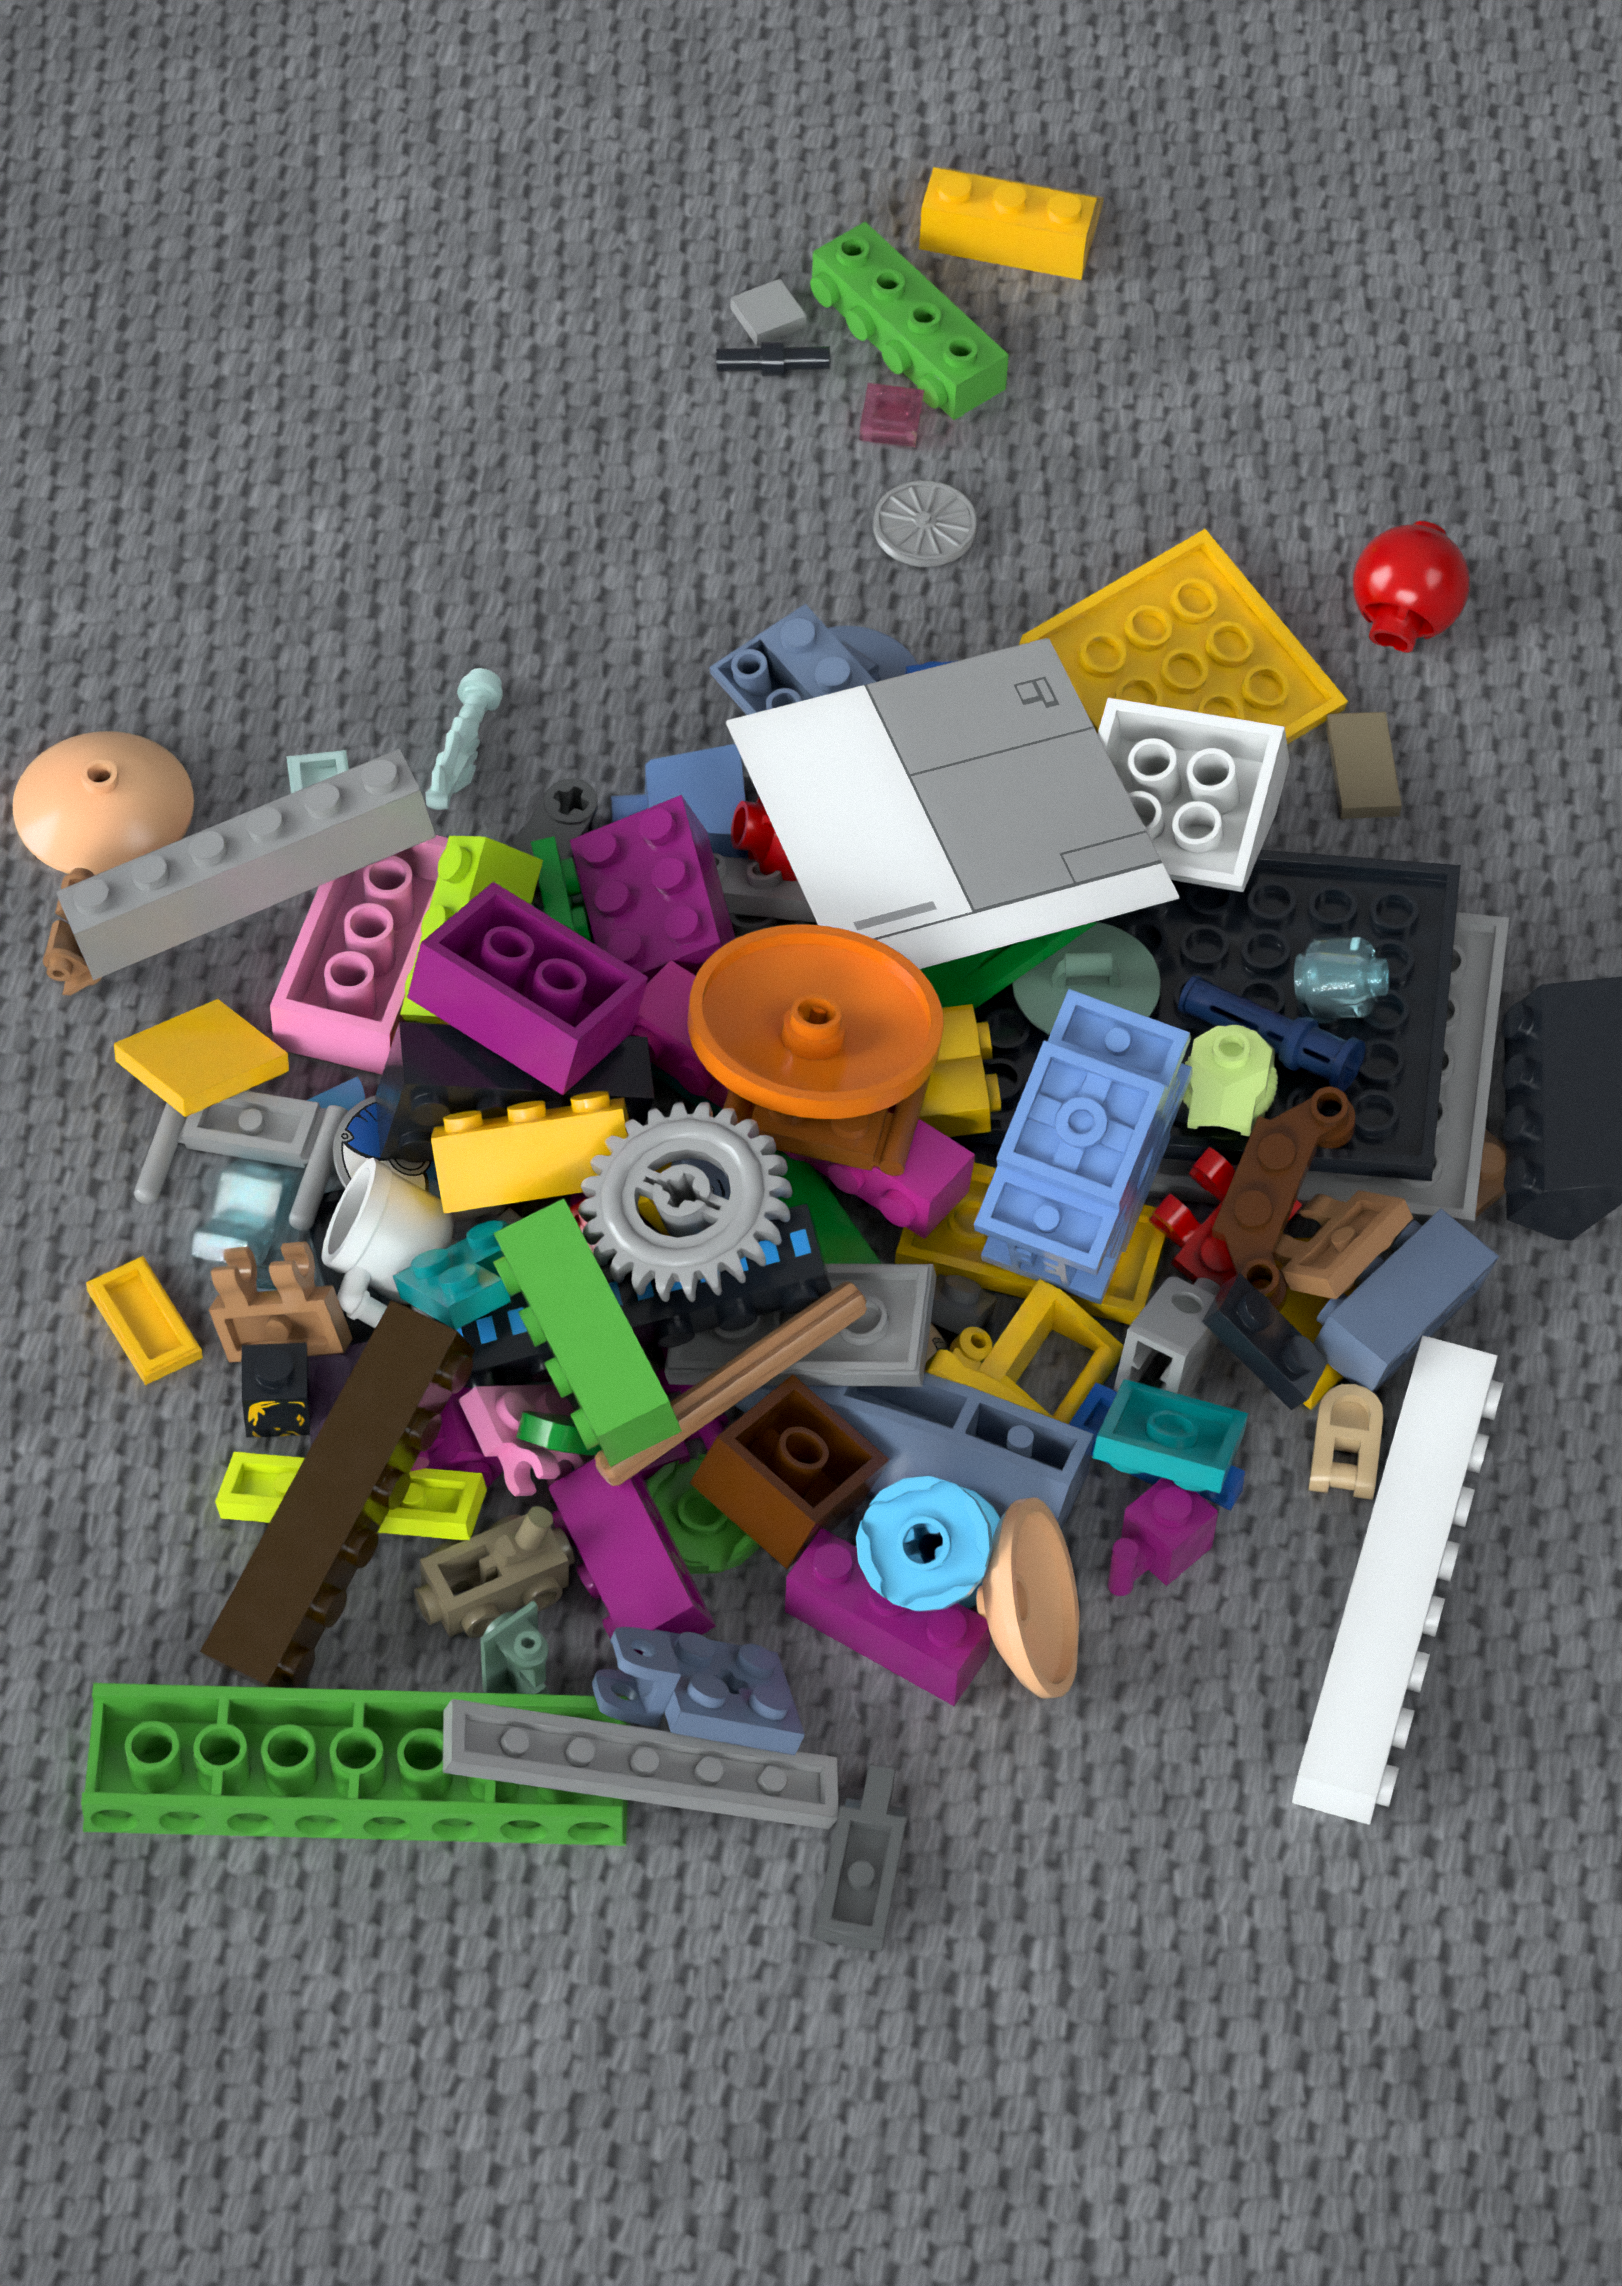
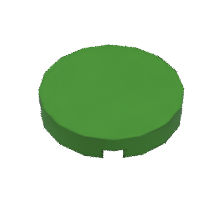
M698 1454V1459H690V1462L678 1465L679 1460L666 1464L650 1477L646 1484L691 1574H714L739 1566L760 1547L757 1542L690 1484L706 1454Z

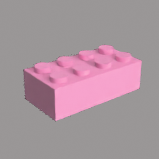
M435 835V838L318 887L270 1004L274 1043L287 1052L383 1074L399 1022H406L400 1015L405 998V982L408 974L413 969L422 936V920L430 907L438 878V862L441 854L446 849L448 838Z

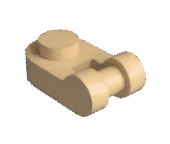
M1341 1384L1331 1388L1322 1397L1316 1420L1308 1491L1328 1493L1329 1487L1353 1490V1497L1373 1500L1383 1425V1408L1376 1394L1368 1388L1357 1384ZM1334 1450L1358 1453L1357 1465L1332 1462Z

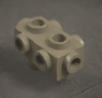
M532 1507L523 1516L515 1514L498 1520L488 1531L471 1537L470 1541L452 1540L445 1542L432 1550L427 1557L420 1559L422 1586L415 1588L414 1593L426 1622L432 1625L441 1621L449 1637L465 1631L468 1637L477 1638L483 1636L488 1626L497 1617L506 1612H510L523 1605L526 1606L531 1601L537 1604L538 1611L544 1610L556 1603L562 1596V1589L569 1586V1565L575 1563V1557L564 1531L560 1527L551 1530L550 1526L553 1523L552 1514L543 1507ZM461 1590H468L466 1592L454 1596L457 1592Z

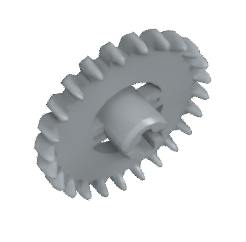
M683 1102L675 1103L670 1117L666 1118L657 1108H653L648 1111L647 1125L642 1126L633 1119L625 1123L629 1135L626 1139L610 1136L605 1140L608 1150L612 1153L610 1156L596 1155L591 1159V1167L599 1176H590L581 1183L582 1191L588 1197L578 1208L581 1218L588 1222L582 1234L588 1244H596L593 1255L599 1265L605 1266L608 1264L609 1259L613 1258L610 1272L615 1282H623L625 1275L632 1271V1285L638 1295L645 1293L646 1286L654 1278L657 1292L662 1301L667 1302L674 1283L681 1282L687 1299L693 1302L696 1298L698 1280L704 1278L714 1294L720 1296L722 1292L720 1272L726 1270L740 1283H745L746 1276L740 1262L743 1257L756 1261L760 1266L766 1265V1257L758 1240H767L774 1245L781 1244L779 1230L769 1220L779 1219L782 1222L790 1220V1212L787 1205L776 1199L778 1197L790 1198L793 1193L790 1182L780 1177L787 1173L786 1160L779 1155H773L776 1152L774 1138L768 1135L758 1136L759 1128L755 1120L746 1119L737 1124V1115L733 1108L721 1110L715 1118L713 1117L709 1102L700 1103L693 1114H687ZM687 1158L708 1161L721 1169L728 1178L731 1192L729 1200L714 1194L709 1179L696 1166L680 1164L671 1166L662 1173H658L656 1170L671 1161ZM640 1195L654 1201L663 1225L670 1236L661 1235L644 1224L639 1216L638 1200Z

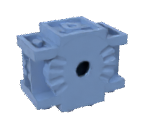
M1068 989L1048 1041H1043L996 1158L997 1168L974 1223L975 1231L988 1235L981 1253L982 1261L1035 1281L1041 1279L1062 1291L1100 1305L1102 1304L1122 1252L1125 1253L1171 1138V1127L1193 1074L1191 1066L1181 1063L1191 1040L1190 1032Z

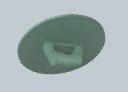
M1097 922L1092 928L1012 983L1015 1000L1027 1019L1037 1028L1050 1035L1068 989L1150 1018L1159 1000L1161 983L1157 964L1148 949L1140 941L1117 927Z

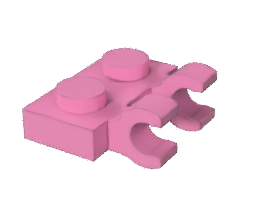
M555 1385L475 1386L459 1399L484 1456H498L504 1471L506 1486L515 1497L532 1496L537 1492L530 1477L531 1467L538 1479H546L548 1485H551L571 1473L572 1465L576 1470L595 1458V1455L565 1453L548 1449L516 1437L522 1411L567 1416L574 1412L569 1400L566 1397H560Z

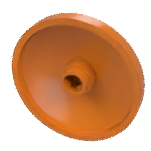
M795 924L750 932L732 940L714 952L704 962L693 981L689 999L687 1026L692 1047L702 1064L715 1079L735 1094L756 1105L787 1115L814 1119H842L868 1115L884 1110L901 1102L919 1089L928 1079L938 1060L944 1017L938 995L930 981L914 963L893 948L868 936L841 928Z

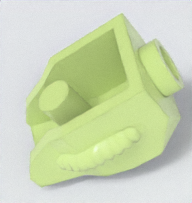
M1240 1025L1216 1026L1194 1039L1191 1056L1185 1062V1065L1192 1067L1193 1074L1182 1099L1189 1109L1188 1128L1198 1129L1199 1126H1220L1241 1132L1243 1136H1250L1258 1116L1265 1117V1112L1268 1111L1275 1100L1274 1097L1278 1084L1277 1070L1274 1068L1275 1049L1255 1030H1250Z

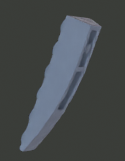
M806 604L709 667L710 674L746 715L876 682Z
M924 1372L923 1387L807 1386L890 1459L867 1495L872 1499L881 1490L903 1478L932 1476L976 1491L994 1506L1000 1519L1014 1501L1025 1498H1038L1049 1507L1062 1531L1089 1473L1094 1434L978 1389ZM762 1385L734 1406L746 1413L779 1385Z

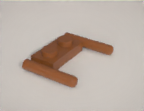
M931 1074L919 1089L896 1104L894 1114L887 1112L888 1108L875 1113L852 1118H803L756 1105L731 1090H728L723 1109L733 1108L735 1110L737 1124L746 1119L755 1120L759 1128L758 1136L768 1135L774 1138L776 1150L872 1171L873 1166H876L887 1175L900 1176L904 1173Z

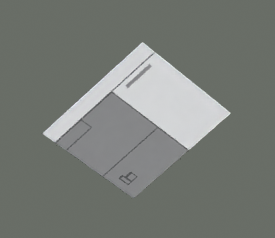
M1048 638L726 721L730 734L817 924L841 928L873 938L901 953L919 969L1179 899V895Z

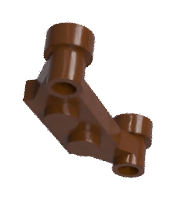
M1323 1087L1317 1090L1312 1098L1271 1120L1258 1116L1212 1228L1213 1237L1225 1241L1236 1275L1241 1273L1250 1283L1257 1279H1265L1270 1282V1285L1257 1290L1263 1293L1279 1312L1283 1309L1287 1300V1286L1283 1274L1276 1267L1273 1256L1317 1147H1341L1352 1138L1355 1132L1354 1108L1345 1093L1336 1087ZM1326 1109H1334L1339 1112L1332 1117L1320 1114Z

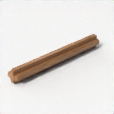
M850 1281L842 1282L672 1400L670 1403L682 1432L611 1467L603 1451L600 1450L595 1456V1465L600 1475L611 1486L621 1485L856 1321L867 1310V1301L861 1291Z

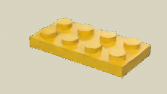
M979 1163L973 1164L969 1192L936 1228L923 1239L904 1227L895 1253V1264H933L936 1276L939 1274L945 1276H964L977 1282L981 1288L1024 1299L1027 1298L1037 1283L1035 1280L982 1261L981 1253L988 1235L975 1231L974 1223L996 1168ZM1144 1204L1127 1249L1120 1256L1101 1305L1065 1292L1089 1315L1131 1325L1147 1305L1167 1238L1148 1221L1157 1207Z

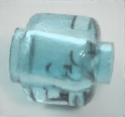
M1365 938L1314 939L1309 944L1306 953L1298 954L1296 957L1294 968L1296 999L1298 1003H1306L1310 1013L1315 1017H1366L1372 1012L1377 996H1386L1388 993L1389 969L1386 958H1376L1371 942Z

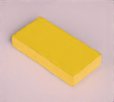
M144 1256L86 1282L88 1293L145 1385L203 1358L202 1349Z

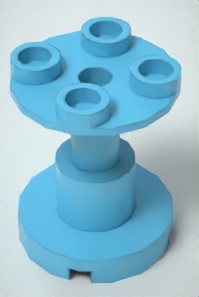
M932 1476L903 1478L881 1490L869 1504L871 1506L865 1512L863 1521L861 1520L856 1535L858 1563L870 1586L891 1603L918 1612L947 1609L956 1603L968 1609L976 1606L977 1590L979 1586L983 1585V1579L987 1573L993 1552L992 1538L1000 1520L994 1506L974 1490L960 1487L958 1484ZM942 1537L943 1545L935 1549V1559L931 1554V1545L936 1538Z

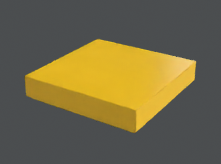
M219 999L114 1043L116 1062L184 1117L289 1071L288 1053Z

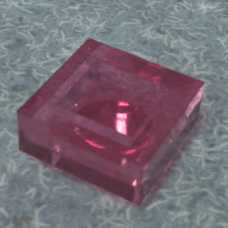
M868 383L860 424L859 440L916 447L923 409L924 390Z

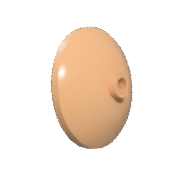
M117 731L85 733L70 737L49 747L25 769L18 781L13 798L15 826L20 838L30 852L45 864L59 871L70 874L74 868H85L90 870L94 876L181 840L188 830L194 810L192 784L188 773L180 761L170 751L150 739Z
M1038 1498L1018 1499L1002 1515L992 1538L993 1552L986 1576L983 1579V1585L979 1586L977 1590V1610L979 1615L987 1619L989 1631L996 1649L1018 1680L1040 1698L1062 1697L1071 1688L1077 1671L1080 1614L1074 1571L1063 1533L1049 1507Z

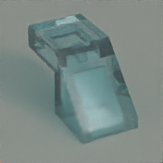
M236 1160L221 1170L213 1218L195 1231L191 1256L227 1264L223 1255L225 1248L248 1246L254 1254L257 1266L265 1261L298 1173L242 1160Z

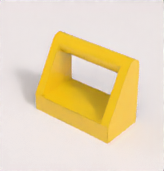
M1039 1279L977 1371L986 1373L1031 1401L1044 1412L1045 1416L1069 1424L1095 1383L1104 1385L1121 1359L1124 1346L1064 1291ZM1051 1330L1095 1351L1053 1415H1050L1016 1384Z

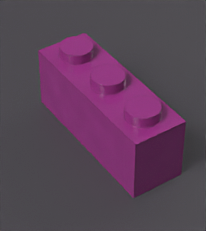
M594 1458L548 1486L558 1507V1510L551 1513L553 1523L556 1528L560 1527L564 1531L571 1547L577 1546L584 1561L576 1566L578 1575L587 1591L595 1600L602 1598L610 1614L602 1619L603 1626L610 1640L615 1629L618 1627H636L652 1631L657 1629L678 1634L693 1632L700 1635L716 1627L640 1471L621 1485L611 1486L600 1475ZM633 1649L640 1655H642L644 1652L638 1649Z
M823 1528L819 1530L786 1576V1613L952 1706L956 1705L989 1656L991 1634L986 1618L959 1603L947 1609L922 1612L891 1603L870 1586L858 1563L857 1547Z

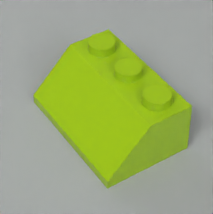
M449 836L446 849L441 854L438 862V878L430 907L422 920V936L413 969L408 974L405 982V998L400 1015L406 1022L450 1025L407 998L421 942L492 882H495L531 905L543 860L488 837Z

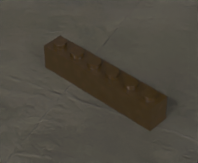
M392 1300L389 1302L202 1646L200 1652L218 1666L259 1687L294 1688L304 1683L315 1662L314 1649L325 1628L332 1627L344 1611L347 1602L346 1589L357 1569L364 1568L370 1562L377 1549L379 1541L377 1532L389 1510L396 1509L405 1498L410 1485L409 1473L420 1452L428 1450L435 1442L442 1424L440 1415L452 1393H458L470 1377L473 1367L472 1356L475 1349L458 1331Z

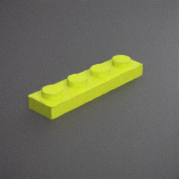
M233 1452L215 1500L220 1518L270 1523L305 1458ZM429 1468L410 1471V1485L405 1498L396 1509L389 1510L377 1532L470 1541L487 1491L483 1474Z

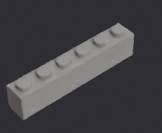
M397 749L56 891V894L93 980H96L421 844L436 836L421 790L401 750Z

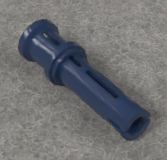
M1197 975L1192 976L1188 980L1180 995L1178 1003L1180 1012L1188 1013L1215 1026L1240 1025L1250 1030H1255L1275 1049V1053L1279 1054V1060L1283 1063L1284 1067L1292 1071H1297L1300 1068L1329 1080L1330 1087H1336L1341 1091L1347 1090L1362 1065L1366 1048L1364 1041L1355 1037L1344 1040L1319 1028L1317 1020L1308 1016L1292 1020L1249 999L1211 984Z

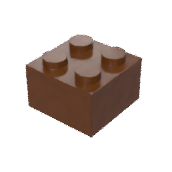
M792 1374L717 1436L690 1484L783 1567L788 1569L799 1560L821 1528L831 1532L863 1503L890 1459Z

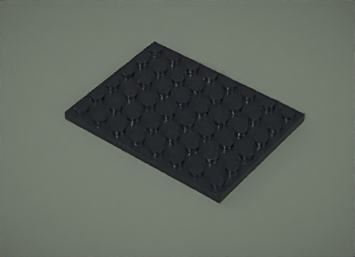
M1261 850L1243 892L1171 880L1179 895V899L1096 921L1117 927L1129 933L1140 941L1153 956L1159 970L1161 988L1157 1006L1150 1018L1190 1032L1191 1040L1181 1062L1183 1064L1191 1056L1194 1039L1216 1027L1193 1015L1184 1014L1178 1009L1180 995L1184 986L1192 976L1196 975L1211 984L1249 999L1292 1020L1308 1016L1317 1020L1319 1028L1344 1040L1355 1037L1364 1041L1366 1048L1362 1065L1352 1084L1347 1090L1343 1091L1355 1111V1132L1352 1138L1341 1147L1323 1148L1318 1146L1308 1171L1432 1181L1461 865ZM1352 962L1363 963L1371 969V991L1363 997L1360 1003V1013H1365L1366 1005L1369 1002L1368 1012L1365 1017L1332 1018L1344 1014H1359L1351 1010L1346 1012L1349 998L1352 997V995L1346 993V990L1353 988L1355 985L1352 978ZM1012 983L974 1009L976 1023L988 1022L992 1059L982 1061L985 1075L997 1074L1001 1111L990 1112L991 1132L949 1137L954 1141L1002 1145L1043 1041H1048L1050 1035L1032 1024L1019 1008L1014 997ZM1332 996L1335 997V999H1334V1007H1335V1009H1332V1007H1331V999H1332ZM1275 1053L1274 1068L1277 1070L1276 1074L1278 1076L1277 1090L1274 1097L1275 1100L1268 1111L1265 1112V1117L1263 1118L1271 1120L1312 1098L1317 1090L1323 1087H1330L1329 1080L1303 1068L1292 1071L1283 1066V1063L1279 1060V1054ZM1182 1100L1170 1130L1171 1138L1163 1159L1197 1161L1211 1147L1230 1164L1238 1165L1250 1136H1243L1241 1132L1220 1126H1199L1198 1129L1188 1128L1189 1109ZM1326 1109L1320 1114L1332 1117L1339 1112L1334 1109Z

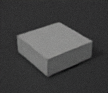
M781 279L731 297L730 309L756 346L761 345L762 342H769L806 327L807 315Z

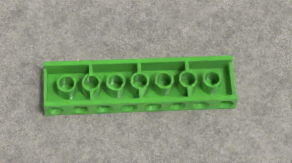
M93 1683V1712L85 1792H82L81 1800L84 1817L83 1832L626 1846L628 1800L443 1773L444 1709L452 1699L631 1726V1723L611 1718L600 1712L595 1696ZM618 1696L621 1699L627 1700V1697Z

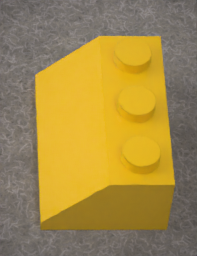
M933 167L921 207L919 249L1082 280L1104 197L952 168Z
M596 1091L571 1097V1106L546 1110L544 1101H531L507 1107L508 1116L482 1120L481 1111H466L445 1116L443 1118L444 1126L434 1127L431 1136L443 1214L583 1192L581 1188L583 1180L590 1176H599L591 1167V1159L596 1155L610 1156L612 1154L608 1150L605 1140L610 1136H618L623 1139L629 1136L625 1126L629 1119L624 1098L610 1100L609 1092Z

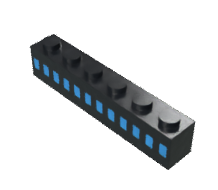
M807 1203L788 1208L790 1212V1220L788 1222H782L779 1219L769 1220L779 1230L781 1244L774 1245L767 1240H758L766 1257V1265L760 1266L756 1261L743 1257L740 1262L746 1276L745 1283H740L726 1270L720 1272L722 1288L720 1296L714 1294L703 1278L698 1280L695 1301H689L684 1293L681 1282H675L670 1291L669 1300L664 1302L657 1292L654 1278L646 1286L645 1293L638 1295L632 1285V1271L625 1275L623 1282L617 1283L610 1272L613 1258L609 1259L607 1265H599L641 1347L644 1348L655 1344L661 1348L677 1347L693 1340L695 1333L716 1327L726 1331L742 1329L755 1323L758 1319L757 1316L781 1309L785 1313H799L831 1291L832 1287L816 1226ZM522 1292L511 1296V1302L456 1330L475 1349L472 1356V1371L464 1387L507 1386L528 1379H532L534 1382L552 1381L544 1362L554 1358V1355L547 1342L537 1347L534 1346L518 1313L529 1307Z

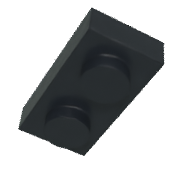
M1241 1273L1223 1283L1202 1320L1290 1410H1293L1309 1399L1328 1363V1360L1316 1349L1314 1344L1304 1337L1272 1305L1270 1300L1263 1293L1259 1292Z

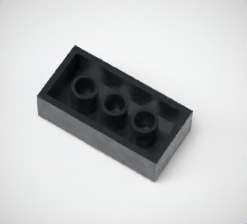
M399 1022L375 1096L380 1158L403 1159L412 1163L435 1161L431 1143L433 1129L437 1126H444L443 1118L451 1114L481 1111L482 1120L508 1116L507 1107L531 1101H544L546 1110L571 1106V1097L596 1091L609 1092L610 1100L624 1098L628 1119H633L644 1126L648 1117V1111L651 1109L655 1099L648 1038L628 1036L564 1095H561L451 1025Z

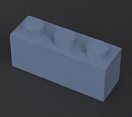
M1442 1208L1423 1226L1416 1220L1412 1221L1391 1246V1250L1394 1253L1386 1261L1378 1255L1356 1278L1354 1285L1357 1287L1356 1290L1349 1296L1342 1293L1337 1299L1331 1298L1318 1314L1316 1321L1322 1325V1328L1313 1344L1328 1360V1364L1351 1384L1366 1387L1375 1393L1418 1351L1422 1335L1432 1337L1482 1287L1497 1262L1499 1256Z

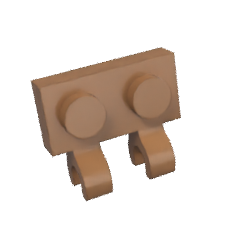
M1358 1190L1347 1202L1324 1194H1316L1299 1212L1302 1217L1314 1219L1322 1226L1312 1235V1239L1309 1242L1300 1241L1289 1235L1282 1234L1273 1257L1283 1265L1280 1272L1283 1274L1286 1286L1290 1290L1337 1299L1342 1293L1353 1286L1355 1279L1381 1252L1390 1247L1394 1238L1413 1219V1216L1404 1198Z
M306 1241L283 1243L280 1248L285 1261L270 1263V1276L278 1290L257 1291V1265L254 1254L248 1246L225 1248L223 1255L228 1266L213 1267L211 1270L214 1287L220 1295H217L209 1308V1312L229 1363L242 1362V1345L307 1342L308 1356L345 1353L353 1339L333 1285L315 1287L314 1256Z

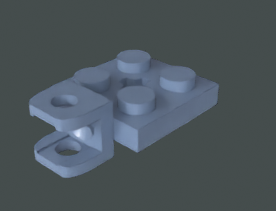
M618 1627L615 1629L610 1643L613 1644L618 1661L617 1666L620 1670H598L591 1683L600 1712L617 1720L651 1727H658L665 1712L671 1733L796 1755L805 1733L777 1652L769 1651L756 1644H744L741 1646L709 1640L693 1632L678 1634L636 1627ZM633 1649H638L644 1652L642 1655H640ZM614 1693L623 1694L630 1700L621 1699Z

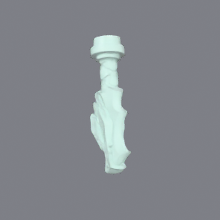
M483 668L473 669L462 678L459 684L457 694L464 706L461 707L459 716L453 719L451 730L446 735L445 750L437 755L436 765L432 771V786L425 792L426 805L429 808L435 810L448 809L452 794L457 793L472 781L476 765H473L478 755L476 749L480 744L478 739L479 723L482 722L485 711H494L498 708L503 696L502 682L490 670Z

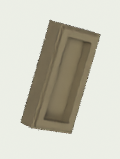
M1386 712L1327 714L1326 732L1340 819L1400 816L1402 805Z

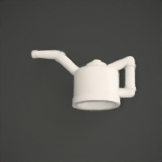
M367 1159L356 1171L338 1202L323 1243L321 1257L323 1264L340 1274H345L337 1295L341 1309L347 1312L349 1318L353 1320L359 1319L376 1328L387 1306L370 1297V1293L366 1291L367 1287L396 1303L409 1305L410 1303L400 1298L393 1275L410 1267L412 1260L419 1254L432 1249H446L457 1243L452 1238L454 1223L488 1213L493 1215L502 1213L509 1204L443 1214L441 1199L394 1173L389 1166L377 1159ZM411 1305V1310L434 1320L432 1316Z

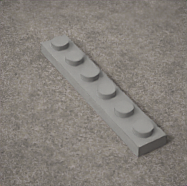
M452 1699L444 1709L443 1773L822 1829H830L838 1818L837 1757L797 1751L796 1755L675 1734L668 1731Z

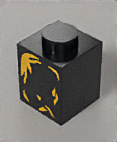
M307 1342L242 1345V1407L246 1438L311 1435V1378Z

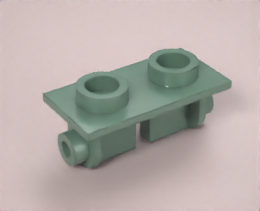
M531 1601L516 1613L506 1612L497 1617L488 1626L483 1637L480 1638L483 1693L550 1695L548 1688L543 1683L546 1681V1660L549 1655V1646L546 1639L538 1631V1607L534 1601Z

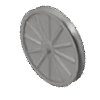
M916 480L900 484L886 492L874 510L873 532L877 543L889 556L907 565L936 567L951 563L959 559L970 549L976 537L977 516L972 503L959 490L941 482Z

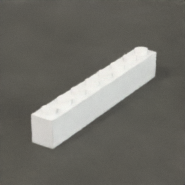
M1422 1335L1298 1772L1292 1799L1294 1804L1369 1825L1376 1804L1387 1807L1390 1805L1399 1768L1387 1765L1391 1746L1405 1749L1415 1711L1403 1708L1402 1706L1407 1690L1418 1693L1421 1691L1430 1654L1418 1651L1422 1634L1435 1637L1445 1598L1433 1595L1437 1578L1449 1582L1451 1580L1460 1544L1448 1541L1452 1524L1462 1527L1466 1525L1475 1489L1464 1487V1479L1467 1470L1480 1473L1489 1436L1477 1433L1481 1417L1494 1420L1504 1383L1492 1380L1498 1355Z

